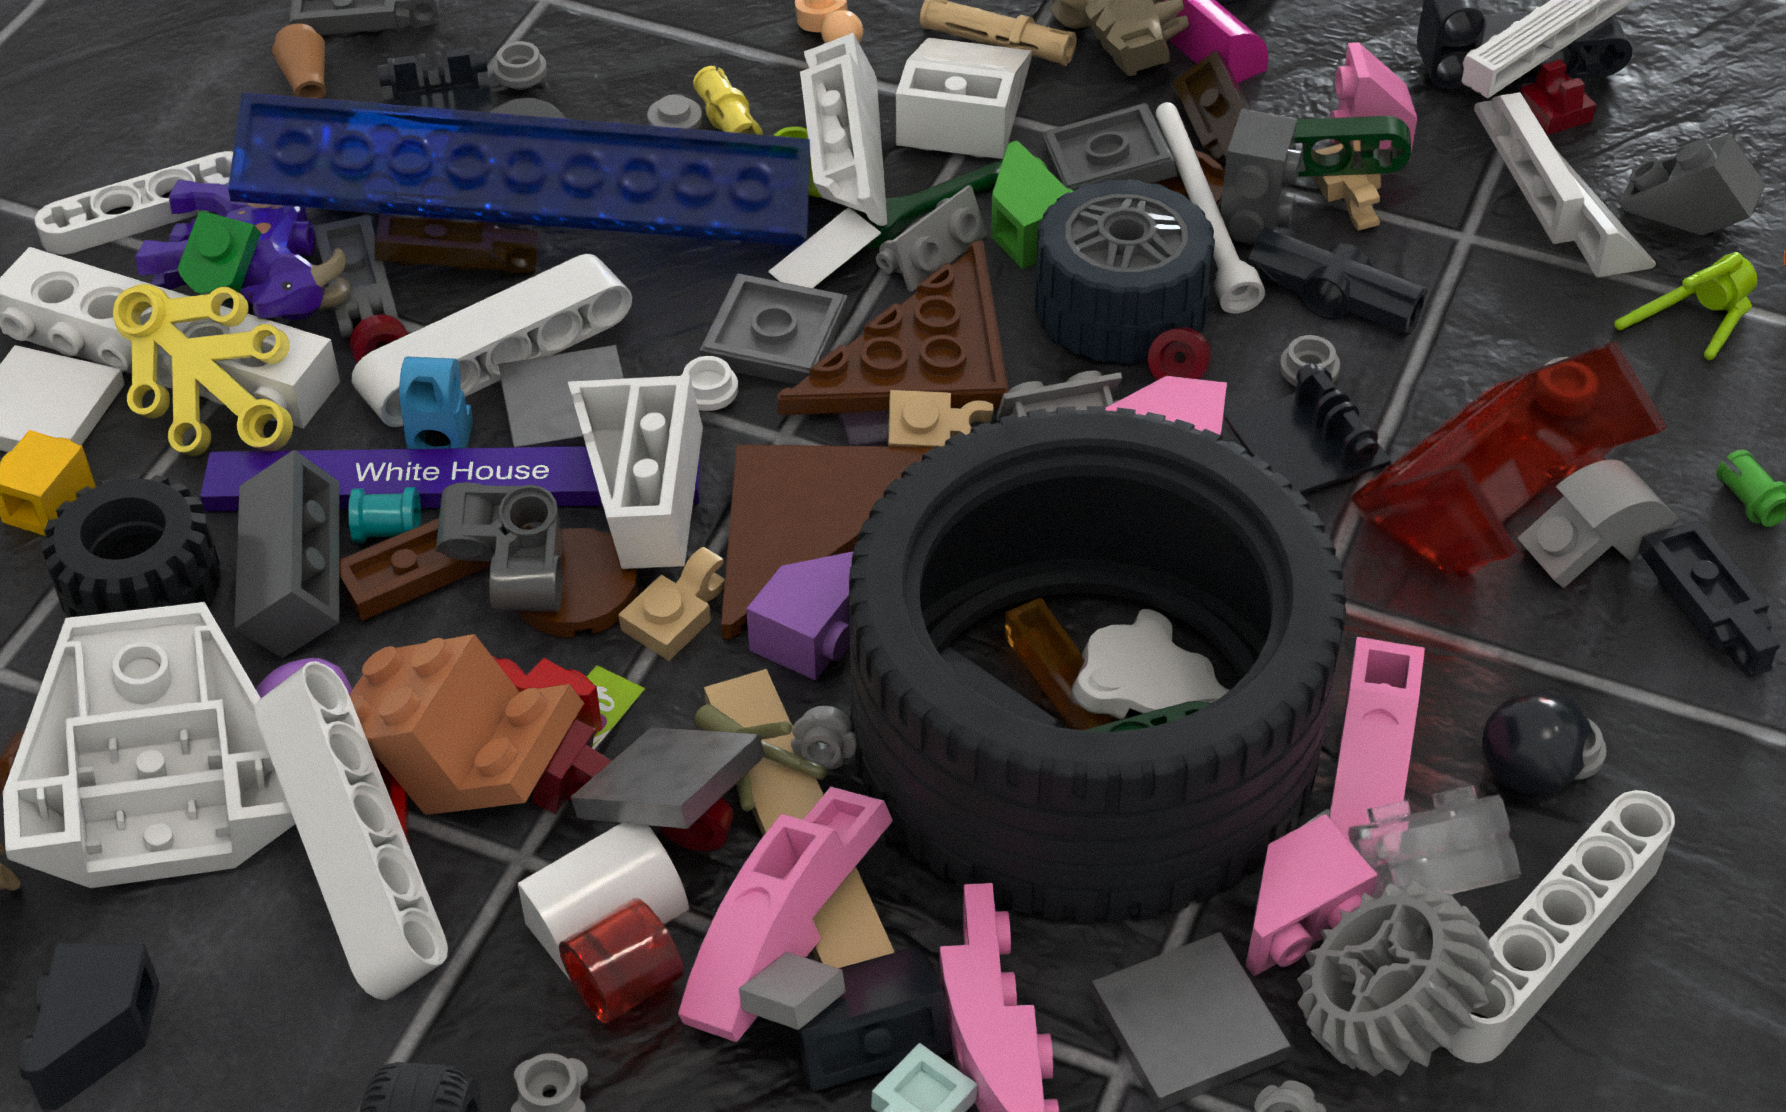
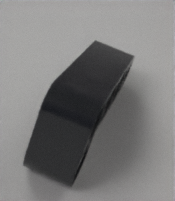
M1423 0L1416 40L1417 49L1434 86L1441 90L1471 89L1472 87L1462 83L1463 61L1466 55L1471 50L1477 49L1488 42L1494 35H1498L1509 28L1514 22L1520 21L1532 13V11L1484 16L1477 0ZM1614 14L1509 85L1535 83L1541 66L1559 59L1566 64L1565 74L1571 79L1613 75L1629 63L1632 57V46Z

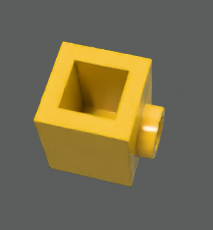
M29 430L13 450L8 452L0 462V517L2 523L46 536L44 530L48 521L58 518L56 510L64 501L73 502L77 499L75 493L87 486L91 489L96 488L83 446L67 438H55Z

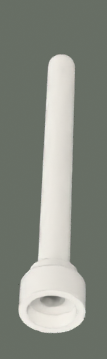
M1169 102L1162 103L1156 110V117L1191 203L1198 205L1205 212L1206 219L1211 222L1214 229L1213 238L1215 239L1213 257L1218 271L1213 287L1220 306L1224 311L1233 314L1249 311L1256 307L1264 298V286L1257 270L1246 262L1241 261L1237 255L1176 106Z

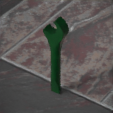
M1003 160L978 168L915 194L886 198L887 225L885 226L876 225L865 212L861 211V217L869 221L872 226L881 232L880 235L863 248H880L881 244L885 241L894 240L912 221L935 210L941 200L945 198L950 199L967 185L972 186L974 194L995 186Z

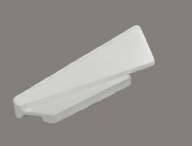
M854 33L804 51L809 68L800 71L813 181L822 198L865 212L876 225L885 226L887 225L877 78Z
M1520 92L1500 95L1492 98L1493 100L1475 104V113L1553 244L1575 241L1596 278L1655 267L1656 262L1554 148Z

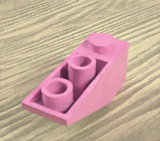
M1357 637L1346 692L1329 819L1358 852L1395 858L1419 702L1425 651L1423 647Z

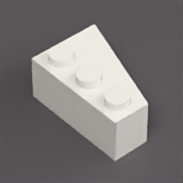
M690 375L568 382L621 568L685 566L703 430Z

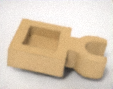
M890 390L888 446L936 447L938 445L943 447L947 439L961 432L965 435L969 434L972 428L970 424L974 422H991L993 404L978 400L969 402L961 409L951 408V393Z

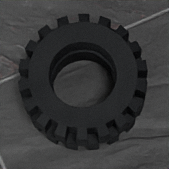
M128 474L127 479L118 481L115 480V477L101 480L102 485L91 489L87 486L76 492L77 499L73 502L64 501L56 510L58 518L48 521L44 530L47 539L42 541V553L62 610L66 613L67 618L205 602L206 606H210L216 596L213 588L220 586V562L207 517L198 497L191 496L189 488L180 482L170 485L167 477L155 475L148 480L143 478V474Z

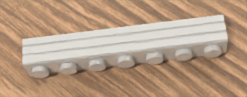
M1550 0L1543 6L1534 9L1532 13L1520 21L1514 22L1500 34L1491 37L1485 44L1471 50L1463 61L1462 83L1489 98L1635 0Z

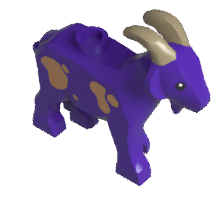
M177 180L169 195L172 214L189 213L195 210L216 212L223 217L254 224L261 232L240 294L245 297L247 302L253 303L255 316L261 319L282 317L290 320H300L310 317L317 310L340 306L348 299L351 285L347 279L338 277L345 269L346 255L340 248H335L331 258L318 266L312 265L303 258V256H311L314 252L315 231L313 223L307 219L304 201L299 195L283 186L230 188L219 183H197ZM192 219L190 223H176L169 235V242L144 240L135 256L138 275H153L151 284L169 290L187 285L179 274L178 266L196 219ZM336 278L334 283L324 287L325 284Z

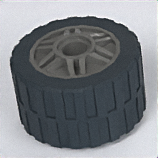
M1140 180L1101 181V183L1080 186L1075 191L1067 192L1059 197L1056 203L1050 205L1044 212L1043 220L1039 222L1035 311L1038 312V321L1042 328L1049 332V336L1056 343L1064 345L1069 351L1077 355H1084L1095 361L1105 363L1106 361L1118 362L1119 364L1148 362L1151 344L1165 331L1177 327H1187L1199 332L1200 329L1204 328L1207 320L1215 239L1213 238L1214 229L1211 222L1206 219L1205 212L1179 192L1175 193L1165 186L1155 183H1144Z

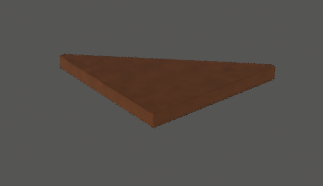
M979 240L971 243L964 256L952 265L946 263L918 284L916 293L901 305L897 303L892 304L865 325L864 333L846 347L843 344L839 345L809 369V376L792 389L786 387L777 393L778 415L889 411L890 390L951 393V408L961 409L967 403L978 400L993 404V408H999L1003 394L1008 393L1009 389L984 242Z
M736 445L721 622L722 639H733L741 633V626L747 622L746 608L781 566L853 552L855 544L859 541L858 534L864 521L869 519V512L880 497L883 498L885 489L894 479H901V472L914 461L921 462L922 455L934 447Z

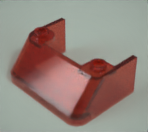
M1617 341L1514 376L1485 391L1353 494L1351 499L1366 522L1440 573L1456 572L1457 576L1461 578L1480 570L1490 562L1509 558L1518 551L1502 522L1553 480L1569 476L1583 467L1606 460L1604 456L1616 446L1658 434L1667 426Z

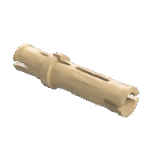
M925 0L922 5L920 25L923 29H931L992 46L1032 50V56L1059 63L1062 66H1067V63L1071 62L1076 49L1077 37L1074 32H1066L1035 24L1034 19L1029 16L1020 15L1016 19L947 0Z

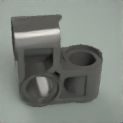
M464 482L447 486L442 491L435 552H441L447 557L457 560L491 561L490 603L493 609L498 611L559 612L562 600V552L564 540L558 508L553 495L543 487L536 485L494 486ZM530 522L543 523L535 529H520L523 525Z

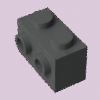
M1241 109L1227 150L1220 210L1232 241L1255 245L1256 238L1264 228L1278 232L1279 227H1290L1296 195L1288 194L1289 184H1296L1302 158V151L1294 150L1298 119Z

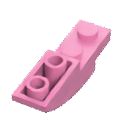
M830 787L803 820L784 814L777 818L737 874L707 931L690 973L678 1012L683 1024L738 1042L758 1017L743 1011L739 988L785 952L806 958L818 944L821 936L812 918L893 821L884 800Z
M993 883L964 884V945L940 946L939 983L944 990L953 1055L961 1073L978 1084L975 1104L980 1112H1059L1057 1099H1044L1042 1079L1053 1078L1050 1033L1037 1034L1034 1005L1017 1006L1014 972H1001L999 955L1011 953L1008 911H995Z

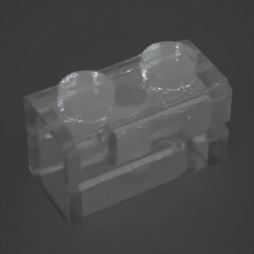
M1474 785L1432 794L1435 808L1411 813L1408 800L1366 809L1369 823L1349 827L1348 836L1350 843L1378 874L1372 895L1376 899L1381 897L1385 888L1390 883L1401 890H1405L1416 881L1424 888L1432 890L1439 887L1444 893L1454 894L1520 878L1521 870L1514 842L1509 837L1511 830L1504 801L1499 795L1477 798Z

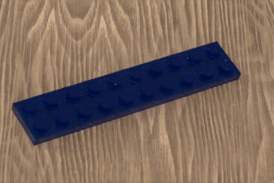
M241 92L228 192L230 202L800 246L806 241L810 139Z

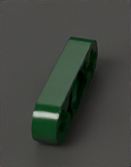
M1393 116L1297 120L1294 150H1296V143H1302L1303 151L1298 177L1387 174L1402 169L1410 160V130L1407 124L1399 118ZM1324 139L1337 140L1344 146L1338 153L1333 155H1322L1312 148L1317 142ZM1360 140V151H1354L1353 141ZM1380 141H1391L1390 148L1379 149Z

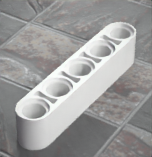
M592 254L580 255L370 352L356 364L352 372V384L383 423L390 427H401L404 425L400 406L399 382L402 363L406 356L456 358L460 366L461 391L464 392V397L501 380L498 364L554 355L613 327L627 315L632 305V295L630 290L599 258Z
M316 661L308 662L256 703L255 716L351 971L358 984L368 994L376 999L388 1000L441 965L447 958L448 946L349 693L343 681L332 669Z
M1638 790L1625 792L1617 797L1490 938L1489 945L1494 954L1489 961L1496 978L1484 986L1489 1004L1472 1009L1471 1011L1487 1018H1479L1470 1013L1475 1029L1460 1028L1451 1037L1453 1051L1447 1049L1451 1054L1465 1062L1471 1063L1492 1061L1500 1055L1654 877L1661 864L1675 825L1674 813L1669 804L1661 797L1647 791ZM1514 967H1519V968H1521V969H1523V970H1525V971L1518 970V969H1516V968H1514Z

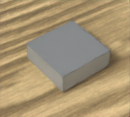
M785 952L739 988L743 1011L800 1030L846 992L841 969L789 952Z

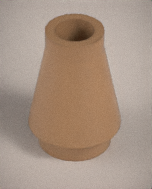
M297 23L282 28L277 33L272 47L274 59L293 89L294 96L299 102L311 104L320 101L326 95L324 82V39L311 26Z

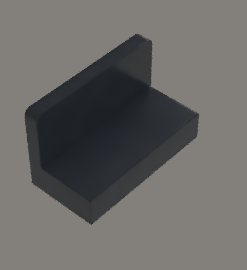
M916 947L838 968L843 972L846 992L800 1030L796 1029L804 1075L812 1092L894 1069L919 1043L937 1056L953 1052L944 990L922 952Z

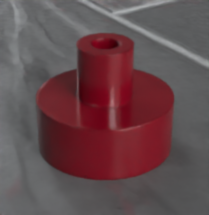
M373 315L362 320L354 328L350 337V350L356 363H358L362 357L409 333L396 318L389 315Z
M1187 327L1173 328L1160 334L1151 344L1148 353L1149 368L1156 380L1165 376L1201 380L1211 365V349L1207 340L1198 331ZM1181 353L1185 354L1186 359L1182 358Z
M721 797L689 828L662 826L660 828L671 841L684 848L698 851H713L725 844L734 818V812L730 804Z

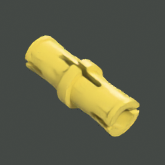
M707 66L698 71L693 80V88L705 102L706 115L712 125L724 132L733 150L737 151L739 147L741 153H746L757 148L762 141L763 131L750 115L749 102L744 94L731 86L721 68H718L716 71L715 66Z

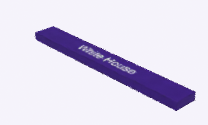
M586 446L297 451L339 481V509H349V498L353 488H364L366 494H400L404 492L405 487H417L421 508H440L442 491L449 485L464 482L494 486L536 485L548 490L555 498L557 506H603ZM291 451L210 452L200 495L204 511H239V486ZM701 452L699 453L693 504H699Z

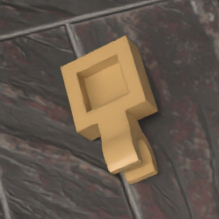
M1360 140L1353 141L1354 151H1360ZM1338 144L1316 150V152L1322 155H1333L1338 153L1344 146ZM1381 174L1312 176L1328 202L1342 198L1345 199L1352 224L1358 231L1380 225V219L1376 215L1372 204L1380 202L1377 189L1381 188Z
M702 547L689 558L684 566L681 577L676 583L661 574L618 614L621 631L670 661L712 621L710 605L707 602L718 596L724 589L725 579L715 573L724 564L723 558Z

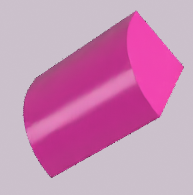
M1182 0L1184 9L1178 12L1176 17L1186 15L1189 27L1169 41L1197 64L1217 50L1226 59L1237 83L1267 71L1268 49L1265 42L1216 0Z

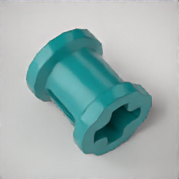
M405 487L404 492L400 494H366L364 488H353L351 490L349 498V528L353 544H365L367 538L395 537L421 526V503L417 487Z

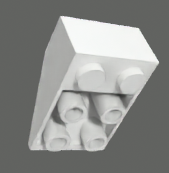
M927 38L907 59L896 92V145L926 151L936 150L972 155L980 158L1003 159L1030 66L1032 50Z

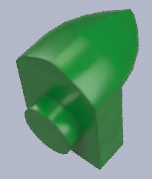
M199 210L178 266L181 278L197 295L210 294L219 287H229L240 293L261 232L254 224ZM228 298L223 303L232 302L233 298Z

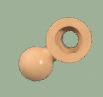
M795 0L797 23L802 29L810 32H821L825 43L854 33L859 43L861 42L863 26L860 19L854 13L848 11L847 0Z

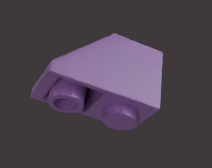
M853 552L781 566L746 608L749 651L815 681L831 660L839 661L850 645L849 574L850 567L852 566Z

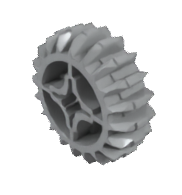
M1416 881L1405 890H1401L1390 883L1379 899L1364 893L1360 907L1351 913L1340 909L1342 920L1333 929L1320 930L1324 942L1320 948L1305 953L1311 969L1302 973L1297 979L1304 993L1298 1001V1005L1303 1010L1304 1017L1307 1019L1306 1024L1312 1030L1311 1034L1340 1063H1346L1351 1069L1358 1067L1374 1077L1384 1069L1401 1076L1411 1060L1428 1067L1431 1052L1440 1046L1453 1051L1451 1037L1460 1028L1475 1029L1470 1013L1472 1009L1489 1004L1484 986L1496 978L1489 961L1494 951L1489 945L1488 938L1480 929V922L1466 906L1461 907L1452 895L1444 893L1439 887L1430 890L1429 888H1424Z

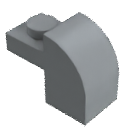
M1603 460L1583 467L1560 482L1556 488L1563 494V497L1525 530L1518 539L1552 579L1565 588L1611 546L1615 547L1631 561L1639 554L1642 537L1668 529L1679 518L1627 464L1619 460Z

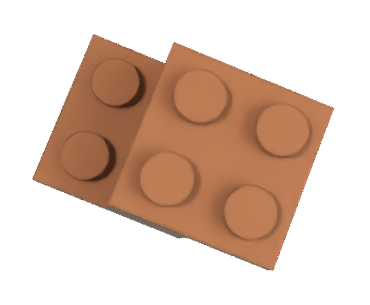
M475 634L444 640L442 638H435L426 643L398 648L392 646L382 648L364 663L362 667L363 675L349 694L374 759L381 761L424 815L525 803L584 704L570 684L540 689L529 688L519 692Z

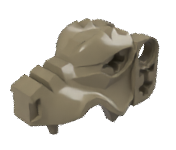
M1052 0L1054 4L1049 8L1056 20L1064 27L1071 29L1091 27L1096 39L1101 40L1103 48L1113 57L1114 63L1127 76L1137 75L1139 70L1169 62L1170 54L1166 41L1189 27L1186 15L1176 17L1177 13L1184 9L1182 0Z

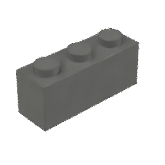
M295 450L239 486L234 629L242 633L247 639L260 644L282 659L339 623V481Z

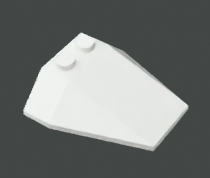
M205 602L65 618L3 790L5 850L8 860L88 888H97L234 869L296 824L256 720L255 707L261 698Z

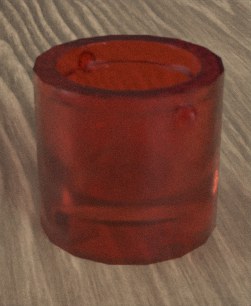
M632 898L562 940L559 944L560 957L573 986L590 1011L601 1022L606 1024L611 1023L674 984L684 975L682 961L670 934L654 911L639 898Z

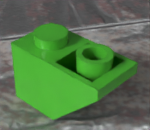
M1016 140L1007 145L993 190L991 238L1021 269H1025L1036 264L1039 222L1043 220L1044 212L1050 205H1054L1059 197L1067 192L1071 193L1073 190L1066 188L1047 169L1045 163L1040 158L1034 157Z

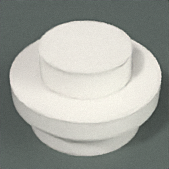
M703 356L693 359L685 366L681 375H690L698 410L713 411L724 408L738 394L737 376L731 370L729 364L721 358Z

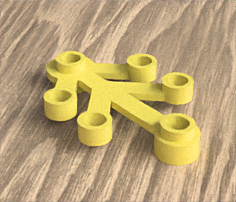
M140 284L120 293L113 306V318L118 332L132 343V385L127 393L128 406L133 412L149 419L158 418L167 411L170 404L169 392L164 386L157 383L158 345H160L172 356L173 423L168 431V441L174 450L188 456H198L204 453L211 442V432L208 426L200 421L199 382L238 416V434L246 444L261 451H276L289 441L293 431L291 415L284 407L267 399H256L215 362L255 357L267 364L279 363L287 356L290 348L289 339L283 331L270 324H261L250 332L188 338L174 325L208 318L226 327H234L242 323L248 313L247 300L243 295L229 287L216 288L207 295L170 299L158 287ZM228 298H233L234 305L232 311L225 316H221L220 307L222 303ZM148 307H152V314L149 320L142 325L140 321L142 312ZM269 335H274L276 340L275 346L270 352L262 353L261 345L263 340ZM153 389L155 399L152 405L143 408L142 398L144 394ZM276 418L277 428L271 437L265 438L263 432L265 424L270 419ZM194 427L196 429L195 440L190 445L184 446L183 435L185 431Z

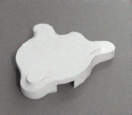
M1150 609L1141 610L1132 625H1110L1093 633L1081 654L1083 655L1082 658H1085V662L1072 686V695L1081 707L1092 713L1109 714L1121 720L1124 719L1129 708L1144 714L1189 701L1213 703L1230 691L1218 683L1215 678L1213 665L1208 658L1198 653L1185 651L1172 642L1171 622L1164 615Z

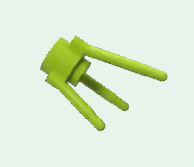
M1740 253L1727 254L1710 267L1685 278L1682 281V286L1617 319L1614 327L1617 330H1623L1696 294L1700 303L1706 308L1726 310L1728 312L1704 352L1705 359L1713 360L1739 319L1752 309V304L1746 296L1753 292L1757 285L1756 271L1752 264Z

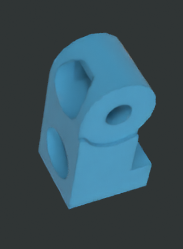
M406 356L400 372L399 396L407 449L468 448L474 421L471 405H466L464 392L461 391V375L458 360L456 358ZM427 430H436L445 434L451 443L441 447L424 443Z

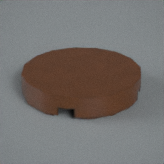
M591 528L562 529L564 540L562 552L563 585L560 611H518V614L537 631L557 637H576L575 631H583L592 628V634L609 629L619 621L618 614L637 597V568H621L611 534Z

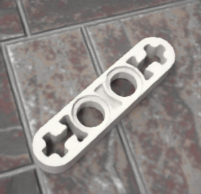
M219 152L52 202L40 209L35 217V225L41 244L46 251L53 254H72L196 216L199 210L189 213L172 214L169 198H162L161 196L171 192L177 180L197 183H219L230 188L254 187L249 160L238 152ZM131 207L130 210L121 214H106L115 208Z

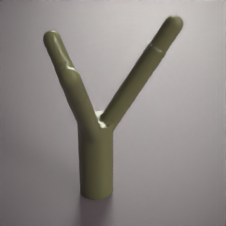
M711 704L702 706L695 715V726L702 731L759 734L765 758L817 779H823L827 775L825 767L762 741L763 739L789 735L792 731V725L787 721L744 728ZM748 772L736 783L741 808L745 811H750L754 808Z

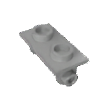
M967 185L950 199L945 198L941 200L935 210L894 240H887L881 244L880 253L876 256L879 268L888 274L893 271L902 273L908 291L912 292L917 288L918 284L944 264H950L966 252L971 243L986 237L987 232L972 186Z
M1086 371L1070 377L1065 383L1044 386L1039 381L1019 384L1011 388L1008 393L1003 394L996 414V420L998 422L999 418L1017 414L1018 417L1027 416L1028 411L1039 409L1053 412L1056 411L1057 407L1075 406L1076 410H1087V406L1108 407L1119 401H1113V397L1122 379L1121 372L1102 376L1099 371Z

